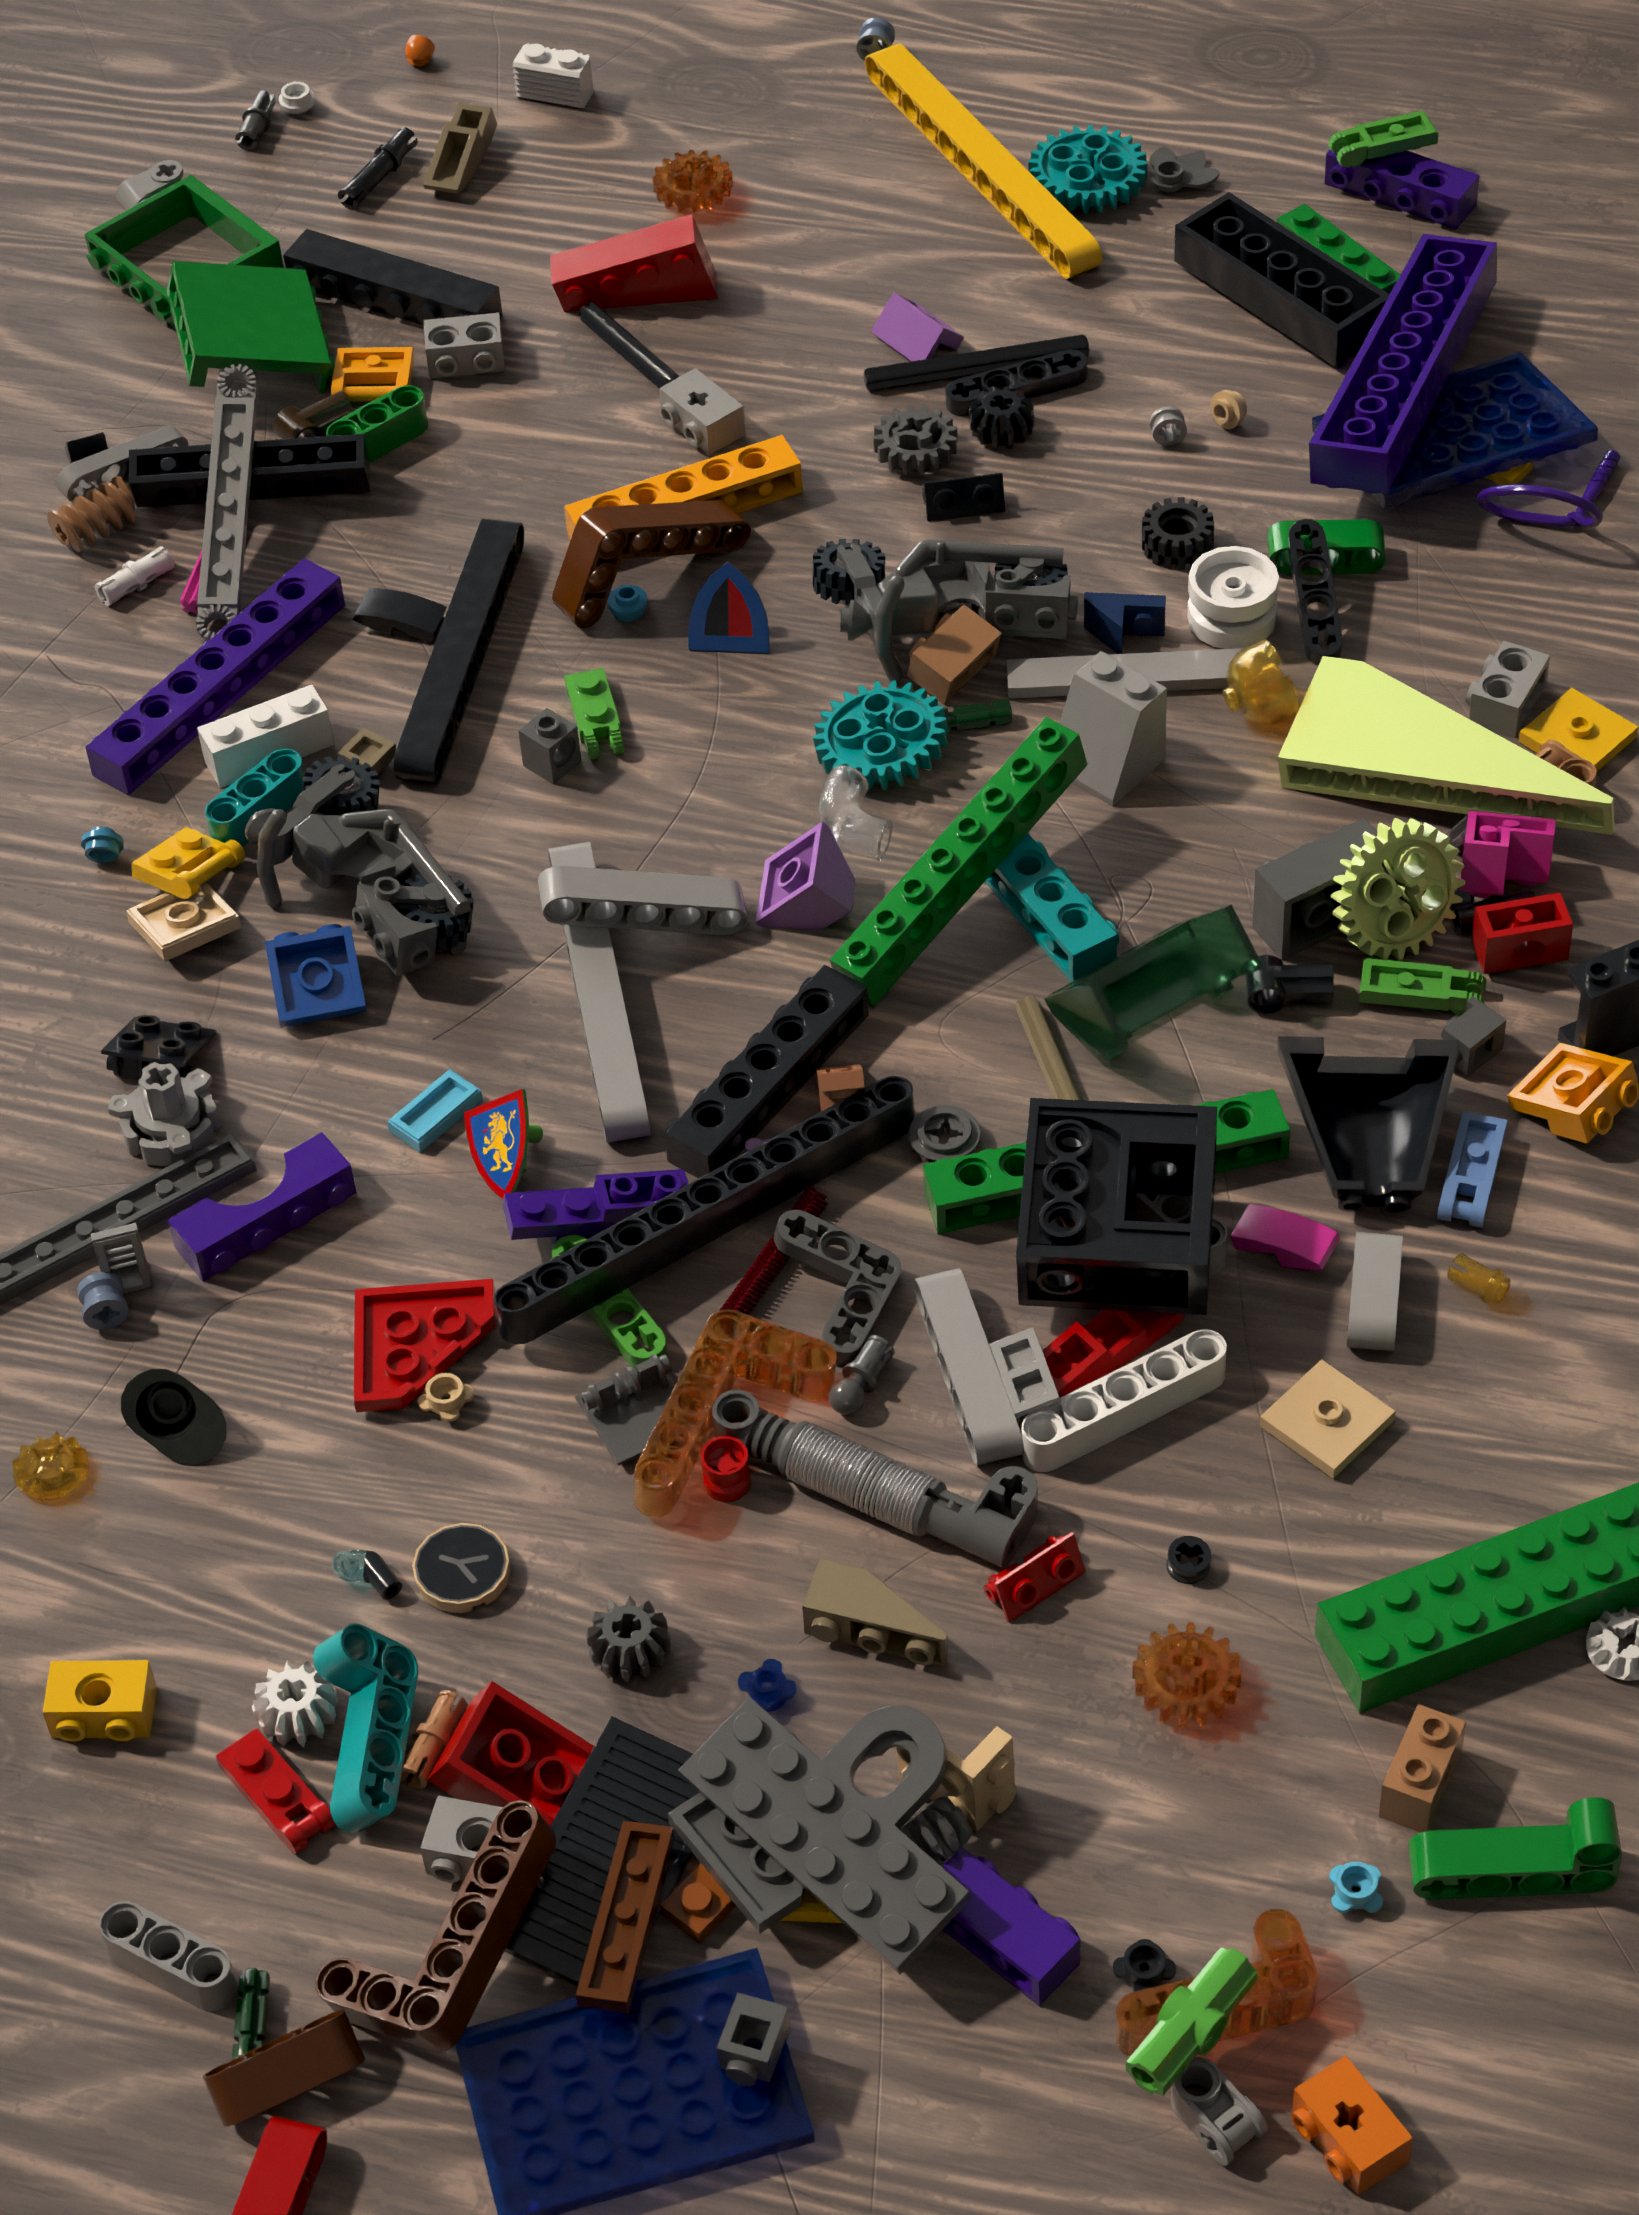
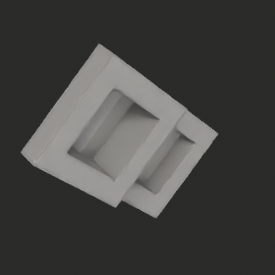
M1033 1327L989 1344L1016 1418L1061 1402Z

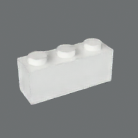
M313 685L197 727L205 764L219 788L234 783L276 750L292 749L297 751L301 757L334 745L328 709Z

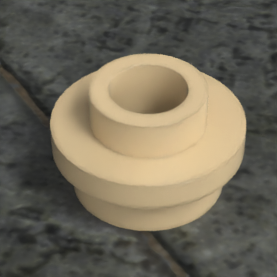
M1222 390L1212 397L1211 413L1215 422L1220 427L1233 429L1239 426L1246 417L1247 404L1240 393Z

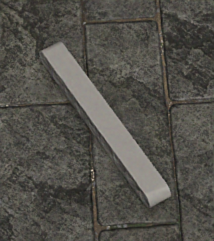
M590 842L548 848L550 867L596 868ZM562 925L606 1143L650 1136L648 1113L609 928Z

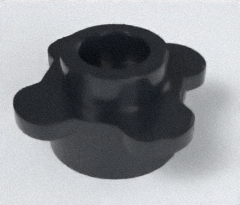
M1141 1939L1127 1948L1124 1957L1115 1959L1113 1972L1116 1977L1125 1978L1133 1986V1992L1136 1996L1149 1998L1154 1994L1155 1987L1163 1980L1174 1978L1176 1965L1173 1960L1166 1959L1165 1953L1160 1946L1151 1940ZM1145 1965L1149 1967V1970L1142 1972L1140 1967Z

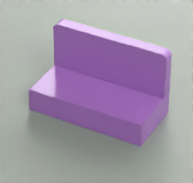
M893 292L872 328L873 334L910 361L932 358L940 343L957 350L964 339L963 335L917 302Z

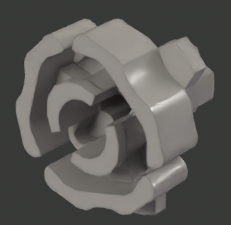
M154 1062L142 1069L143 1074L138 1081L139 1086L131 1094L114 1095L111 1097L108 1106L109 1115L120 1118L119 1123L128 1153L132 1156H137L142 1152L144 1163L147 1165L169 1166L215 1142L213 1130L219 1128L220 1120L212 1095L207 1091L212 1083L211 1075L199 1068L188 1073L183 1078L180 1077L178 1070L171 1063L158 1064ZM201 1112L202 1114L206 1115L207 1118H204L201 1124L199 1125V1114ZM197 1125H199V1127L196 1128L194 1131H187V1129L194 1128ZM137 1127L143 1133L148 1134L151 1140L141 1138L140 1141H138V1137L136 1134Z

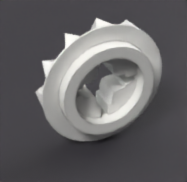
M1625 1606L1616 1613H1609L1604 1610L1596 1622H1591L1586 1636L1587 1654L1595 1667L1604 1674L1620 1680H1639V1615L1629 1613ZM1634 1633L1636 1638L1635 1644H1630L1627 1649H1623L1618 1654L1619 1638L1624 1639L1627 1634Z

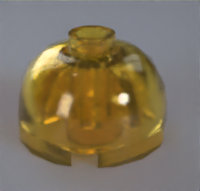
M1266 639L1253 643L1236 653L1229 662L1226 672L1228 688L1222 690L1225 702L1231 712L1234 713L1239 710L1246 720L1255 724H1275L1297 714L1296 712L1300 708L1293 682L1289 675L1284 677L1278 666L1283 662L1274 647Z

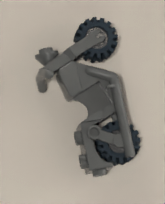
M839 539V544L830 541L826 543V547L822 545L818 547L817 552L813 554L814 592L816 594L821 593V598L825 601L832 597L831 603L839 604L840 600H842L846 608L842 607L840 632L848 633V641H853L868 633L876 647L875 651L890 681L896 680V682H899L903 677V671L892 649V635L934 632L938 623V613L942 612L944 607L952 603H970L972 611L1002 633V638L1026 636L1066 639L1068 620H1076L1078 596L1070 595L1071 576L1068 575L1067 565L1063 564L1064 548L923 540L896 566L895 570L886 578L885 554L881 553V548L878 546L872 548V543L868 541L863 545L860 544V539H853L852 543H846V539ZM988 563H996L994 578L989 571L990 564Z
M338 755L337 761H333L331 756L324 757L323 764L317 760L312 763V769L309 767L306 769L305 777L303 778V792L298 795L291 812L286 814L281 809L272 808L260 810L254 813L246 824V838L251 843L258 845L257 873L267 905L271 908H277L281 905L282 895L274 865L283 863L292 856L294 866L321 888H331L345 875L360 879V883L357 886L356 907L352 910L354 923L357 929L363 932L373 945L377 955L386 962L396 976L434 964L435 948L437 951H443L446 945L453 955L461 954L466 948L467 933H470L474 902L473 898H471L472 893L470 889H464V883L460 880L455 883L452 881V876L447 875L398 812L391 809L378 810L380 780H378L377 772L375 770L371 771V766L365 762L359 766V759L352 757L350 762H346L345 756Z

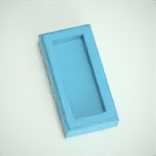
M449 1069L387 1121L389 1132L421 1153L464 1117V1112L477 1106L483 1100L482 1092L479 1088Z

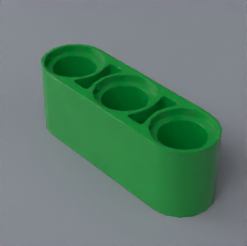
M412 385L398 387L333 422L328 426L326 436L364 434L370 462L420 436L427 430L428 419L424 393L420 388Z
M1368 519L1314 520L1324 529L1332 574H1369L1379 571L1385 565L1384 530L1380 523ZM1299 520L1280 521L1273 524L1268 530V558L1276 565L1278 574L1292 575L1288 553V535L1291 526ZM1302 535L1300 539L1304 541L1305 555L1311 554L1312 541L1309 540L1308 535ZM1312 567L1306 568L1301 572V575L1323 574L1319 569Z

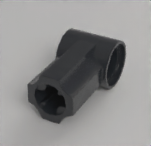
M1273 955L1256 956L1246 963L1248 1006L1255 1012L1263 1014L1275 1013L1281 1010L1286 1003L1333 1002L1334 973L1333 965L1331 964L1284 965L1280 958Z

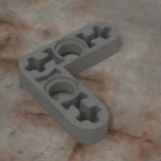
M789 1210L778 1219L774 1234L775 1245L785 1255L847 1283L824 1326L819 1347L824 1358L831 1363L837 1365L852 1363L866 1344L896 1288L901 1272L900 1260L891 1251L801 1210ZM795 1228L803 1231L797 1238L789 1236V1233H792ZM819 1237L818 1248H812L811 1246L814 1244L815 1238ZM830 1245H839L844 1247L850 1256L845 1260H834L827 1255L825 1249ZM858 1256L863 1258V1262L861 1261L859 1269L855 1268V1263ZM878 1267L886 1270L880 1277L872 1274ZM855 1298H861L868 1301L873 1310L868 1314H858L851 1310L848 1302ZM845 1325L852 1328L849 1340L843 1346H838L835 1344V1340L840 1338Z

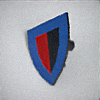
M728 560L710 575L697 594L690 613L688 629L689 650L769 653L767 612L760 595L747 576Z

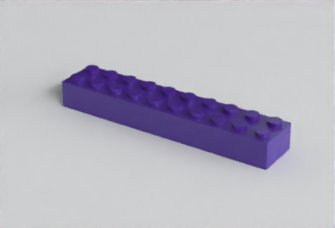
M1422 234L1309 442L1311 484L1325 485L1329 488L1361 490L1370 494H1388L1497 283V242Z

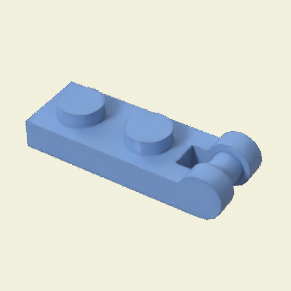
M1462 1111L1439 1203L1438 1220L1451 1222L1452 1218L1469 1221V1226L1484 1227L1506 1134V1119ZM1457 1194L1474 1197V1201L1470 1203L1456 1200Z

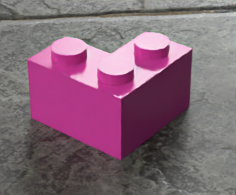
M1469 811L1462 861L1464 868L1461 870V879L1465 880V885L1461 886L1459 891L1468 892L1470 895L1478 898H1489L1493 894L1503 895L1505 879L1514 880L1515 883L1523 886L1549 883L1556 819Z

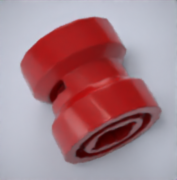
M718 1436L709 1440L701 1451L703 1483L706 1493L714 1500L720 1502H734L741 1499L748 1493L751 1486L748 1449L742 1441L731 1436Z

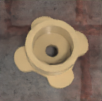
M441 1373L435 1375L427 1382L426 1393L419 1396L418 1405L422 1411H433L441 1415L443 1421L451 1422L459 1418V1410L466 1402L473 1400L474 1391L470 1385H463L460 1378L456 1375Z

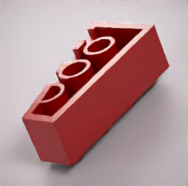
M693 214L550 255L552 286L564 312L580 311V308L587 306L589 302H594L601 309L718 299L715 268Z

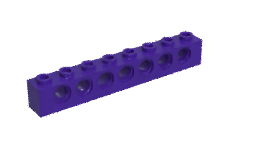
M305 558L291 570L287 571L282 578L264 593L260 594L253 603L239 615L232 618L224 628L207 640L183 663H180L174 671L155 687H152L146 695L127 711L123 712L117 720L85 746L92 776L128 796L199 735L197 727L215 721L345 607L340 576Z

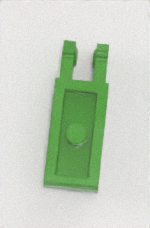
M1422 110L1356 125L1355 128L1346 129L1342 132L1338 131V133L1331 135L1328 146L1333 153L1338 154L1336 157L1342 167L1350 168V166L1361 165L1366 158H1380L1394 153L1438 144V131L1425 111Z
M604 668L565 675L564 681L570 706L577 725L580 741L585 744L589 760L599 759L600 750L597 740L609 738L611 749L615 755L624 754L620 721Z
M1366 958L1363 962L1359 1002L1444 1011L1449 1009L1455 1015L1461 1016L1466 1012L1467 1000L1472 996L1483 1004L1485 1003L1484 998L1481 997L1482 995L1478 994L1485 992L1487 981L1486 977L1481 975L1480 972L1452 969V966Z

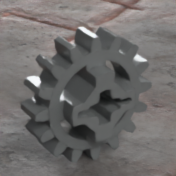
M908 405L907 411L904 412L895 408L892 410V418L882 416L881 425L874 426V453H878V461L880 463L888 462L889 470L891 471L902 467L903 474L905 475L911 469H917L919 475H924L925 468L930 467L932 470L938 471L939 462L949 464L951 462V454L957 453L958 431L957 426H953V418L951 416L942 418V410L940 409L933 413L928 412V405H924L920 411H915L912 405Z

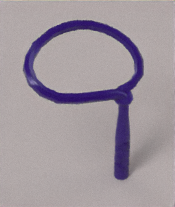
M1608 450L1588 483L1583 497L1541 486L1502 485L1483 489L1477 495V501L1487 512L1517 522L1556 527H1596L1602 522L1603 514L1594 502L1601 494L1617 466L1620 455L1614 450ZM1506 495H1531L1556 499L1578 508L1575 512L1568 513L1566 517L1513 510L1495 504L1488 499ZM1588 512V513H1590L1593 517L1587 518V517H1585V515H1586V513Z

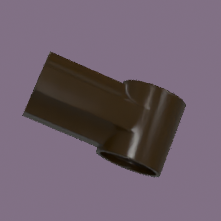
M339 391L303 410L296 406L284 408L275 417L273 430L281 439L326 436V430L329 425L355 410L351 406L348 397L342 391Z

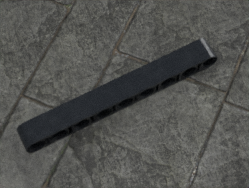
M483 518L479 523L396 748L394 758V775L396 779L438 784L442 778L522 554L525 535L522 522Z

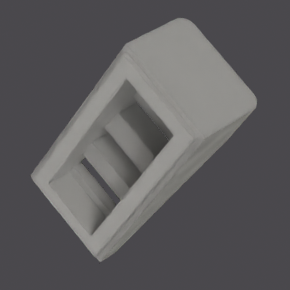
M136 1223L90 1234L100 1271L118 1275L122 1280L124 1293L153 1286Z

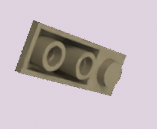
M819 1559L802 1605L805 1634L813 1635L824 1642L838 1641L859 1646L863 1650L874 1654L884 1652L905 1657L920 1665L934 1664L943 1667L947 1666L948 1644L947 1634L867 1569Z

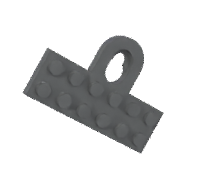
M748 1697L678 1770L691 1786L899 1975L972 1899L970 1892L900 1830L935 1793L942 1783L947 1769L946 1745L937 1726L929 1717L916 1709L906 1706H887L866 1714L822 1759H819L751 1697ZM894 1747H902L910 1753V1764L903 1772V1779L890 1793L882 1797L871 1798L865 1797L855 1790L853 1783L855 1772L864 1761L872 1757L882 1756L887 1750Z

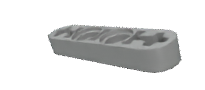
M173 426L160 428L67 465L57 476L56 488L72 502V499L77 496L85 497V493L92 488L98 490V486L105 481L111 482L114 476L121 477L127 483L129 482L130 449L188 446V440Z

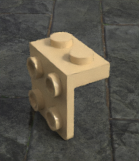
M998 1726L965 1760L946 1748L947 1769L938 1789L929 1798L933 1801L938 1797H948L955 1807L958 1806L967 1817L966 1822L975 1832L995 1812L998 1814L1004 1812L1012 1803L1016 1794L1013 1737ZM896 1747L899 1778L902 1781L903 1772L909 1766L911 1757L906 1749Z

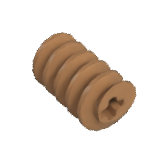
M114 476L111 482L105 481L98 486V490L92 488L85 493V497L77 496L72 499V504L64 503L59 506L58 511L51 510L48 512L47 519L57 539L66 546L71 545L79 553L83 551L82 538L91 546L97 543L94 531H97L103 538H107L110 536L107 524L110 523L116 531H120L123 529L120 517L123 516L130 524L136 522V516L133 511L135 504L126 483L121 477Z

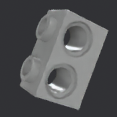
M499 313L423 320L425 351L430 379L505 372Z
M1503 640L1496 654H1489L1486 658L1479 682L1474 680L1468 689L1466 704L1470 705L1469 719L1486 729L1516 738L1547 685L1550 655Z

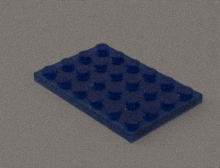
M1518 352L1449 374L1388 494L1377 493L1371 495L1384 509L1397 507L1405 502L1427 495H1434L1442 490L1461 484H1468L1479 478L1498 472H1506L1511 468L1532 461H1540L1545 457L1566 450L1577 449L1582 445L1598 440V427L1524 354ZM1324 414L1312 418V431L1314 433Z
M758 1948L638 1980L629 2014L578 2007L576 1998L466 2028L463 2036L455 2046L498 2215H558L815 2142L814 2130L786 2040L770 2083L757 2079L753 2086H743L728 2079L725 2075V2070L719 2068L717 2046L737 1993L774 2002Z

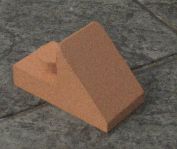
M860 1064L816 1068L821 1111L865 1088L863 1069Z

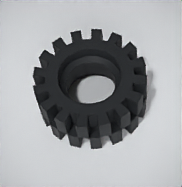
M1178 497L1177 503H1172L1171 498L1164 499L1163 506L1158 501L1152 504V510L1148 508L1145 511V517L1142 518V550H1145L1147 559L1153 557L1152 563L1157 566L1163 561L1164 568L1171 569L1172 564H1178V570H1185L1186 563H1189L1192 567V564L1202 554L1213 550L1214 516L1212 512L1208 513V507L1204 504L1198 507V501L1191 499L1189 504L1185 503V497ZM1171 532H1184V533H1187V534H1185V535H1172V534H1169V533H1171Z

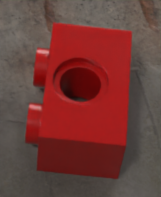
M1561 893L1477 906L1474 913L1471 943L1483 974L1569 960L1573 922Z

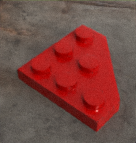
M493 1278L355 1289L354 1406L356 1413L405 1408L425 1390L427 1382L432 1377L444 1373L496 1327Z

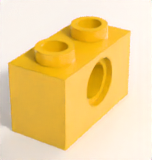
M149 1660L50 1661L42 1712L51 1738H60L70 1742L80 1741L84 1738H110L116 1741L150 1738L157 1691ZM106 1701L105 1703H103V1704H101V1705L94 1706L95 1704H97V1703H99V1702Z

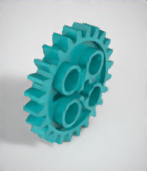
M1088 125L1086 131H1081L1078 126H1074L1073 133L1060 129L1058 138L1048 134L1047 143L1038 142L1037 150L1031 151V159L1028 160V171L1062 205L1067 204L1069 212L1075 210L1076 207H1082L1083 213L1087 214L1090 207H1095L1101 213L1103 212V205L1117 209L1118 200L1128 204L1130 202V195H1139V188L1145 187L1148 162L1146 161V152H1141V144H1133V137L1131 135L1121 139V130L1109 134L1107 133V126L1102 127L1100 131H1094L1092 125Z
M892 680L888 688H882L880 682L875 681L873 690L869 691L863 685H859V694L855 696L845 691L843 692L845 701L841 703L832 700L830 702L832 712L821 711L822 722L815 723L814 725L816 735L813 736L819 764H823L826 774L834 773L836 782H841L847 778L850 788L863 781L866 790H870L874 782H880L882 789L885 790L890 780H895L897 784L902 786L904 785L903 776L910 775L918 779V768L931 770V758L941 759V747L948 745L946 735L949 734L943 706H938L935 695L927 697L925 688L914 692L910 682L902 689H898L896 680Z

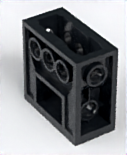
M1030 1098L1016 1250L1019 1305L1207 1315L1216 1173L1217 1107ZM1062 1179H1070L1075 1181L1078 1186L1072 1191H1066L1059 1187L1058 1182ZM1136 1194L1192 1196L1190 1224L1135 1221ZM1060 1216H1068L1076 1224L1073 1227L1065 1228L1056 1224L1055 1220Z

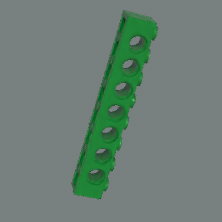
M1045 717L829 959L834 970L867 986L869 1006L875 1007L1086 768L1088 763L1080 735Z
M1274 1089L1249 1092L1234 1098L1215 1102L1208 1101L1196 1105L1217 1107L1215 1174L1289 1158L1290 1127ZM1026 1141L1020 1144L997 1149H985L978 1153L955 1158H943L936 1162L923 1164L924 1194L937 1234L1020 1216ZM1062 1179L1058 1182V1185L1063 1190L1071 1191L1077 1183L1070 1179Z

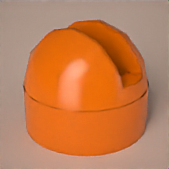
M412 35L409 37L405 47L407 61L416 67L428 64L435 51L434 43L422 35Z

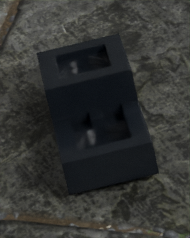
M368 588L354 614L353 620L388 637L393 628H396L430 644L447 607L406 592Z

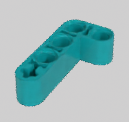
M354 1623L347 1625L320 1643L313 1653V1663L318 1674L327 1682L350 1692L330 1802V1812L336 1825L343 1831L351 1834L359 1833L383 1819L396 1806L419 1673L418 1662L410 1649L364 1625Z

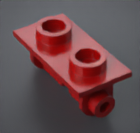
M1071 1532L1065 1537L1061 1535L1058 1538L1050 1536L1046 1539V1543L1023 1557L1025 1563L1022 1565L1014 1563L997 1575L992 1574L988 1577V1584L983 1586V1590L991 1602L995 1603L1000 1600L1006 1621L1010 1623L1086 1572L1074 1533Z

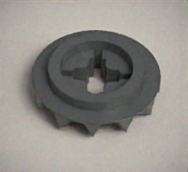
M940 1105L928 1108L919 1113L909 1127L908 1135L911 1151L919 1153L923 1163L929 1160L937 1161L943 1158H955L973 1154L978 1143H981V1131L976 1118L968 1111L956 1106ZM945 1127H948L951 1138L948 1139V1143L941 1144L939 1143V1138L944 1133Z

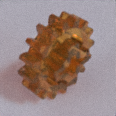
M689 150L688 154L683 155L677 152L674 153V160L664 158L662 160L663 166L655 167V176H653L654 192L656 193L657 201H665V208L667 209L676 205L679 213H682L686 208H691L693 214L697 213L698 209L703 208L710 211L712 210V203L722 205L724 203L723 197L731 196V187H733L732 171L729 168L728 161L721 162L720 155L710 158L706 150L700 155H695L693 150Z
M1188 1622L1185 1632H1178L1172 1623L1168 1624V1635L1162 1637L1155 1631L1150 1633V1646L1140 1644L1137 1651V1661H1133L1132 1678L1135 1679L1134 1693L1136 1696H1144V1709L1148 1712L1157 1707L1160 1708V1721L1164 1723L1172 1715L1179 1716L1180 1727H1186L1189 1717H1196L1201 1726L1206 1725L1207 1713L1212 1712L1219 1718L1223 1717L1225 1703L1235 1704L1237 1701V1688H1241L1242 1670H1239L1240 1656L1237 1652L1229 1653L1230 1640L1225 1637L1217 1642L1214 1641V1628L1210 1626L1202 1634L1195 1633L1194 1622ZM1186 1667H1190L1188 1682H1184Z

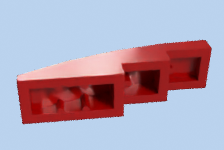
M1103 1310L1084 1327L1076 1321L1042 1350L1059 1397L1061 1398L1119 1369L1185 1319L1184 1314Z

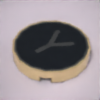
M469 1523L444 1526L428 1535L417 1548L412 1564L416 1586L425 1601L441 1611L454 1613L473 1611L474 1606L484 1602L486 1606L495 1601L506 1588L511 1571L506 1545L499 1536L482 1525Z

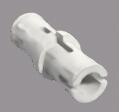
M160 546L135 562L130 560L123 564L120 571L96 583L95 591L102 603L104 602L109 607L135 590L140 592L146 589L147 583L172 570L175 565L170 553L163 546Z

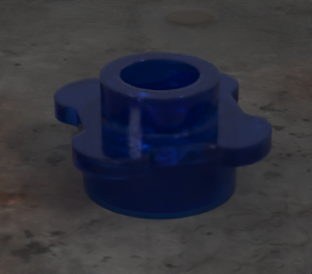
M768 1659L763 1662L762 1667L753 1672H743L738 1677L739 1689L746 1691L748 1697H751L766 1712L781 1708L787 1699L793 1698L796 1694L795 1682L786 1678L782 1672V1663L775 1659ZM764 1683H770L772 1686L763 1687L762 1685Z

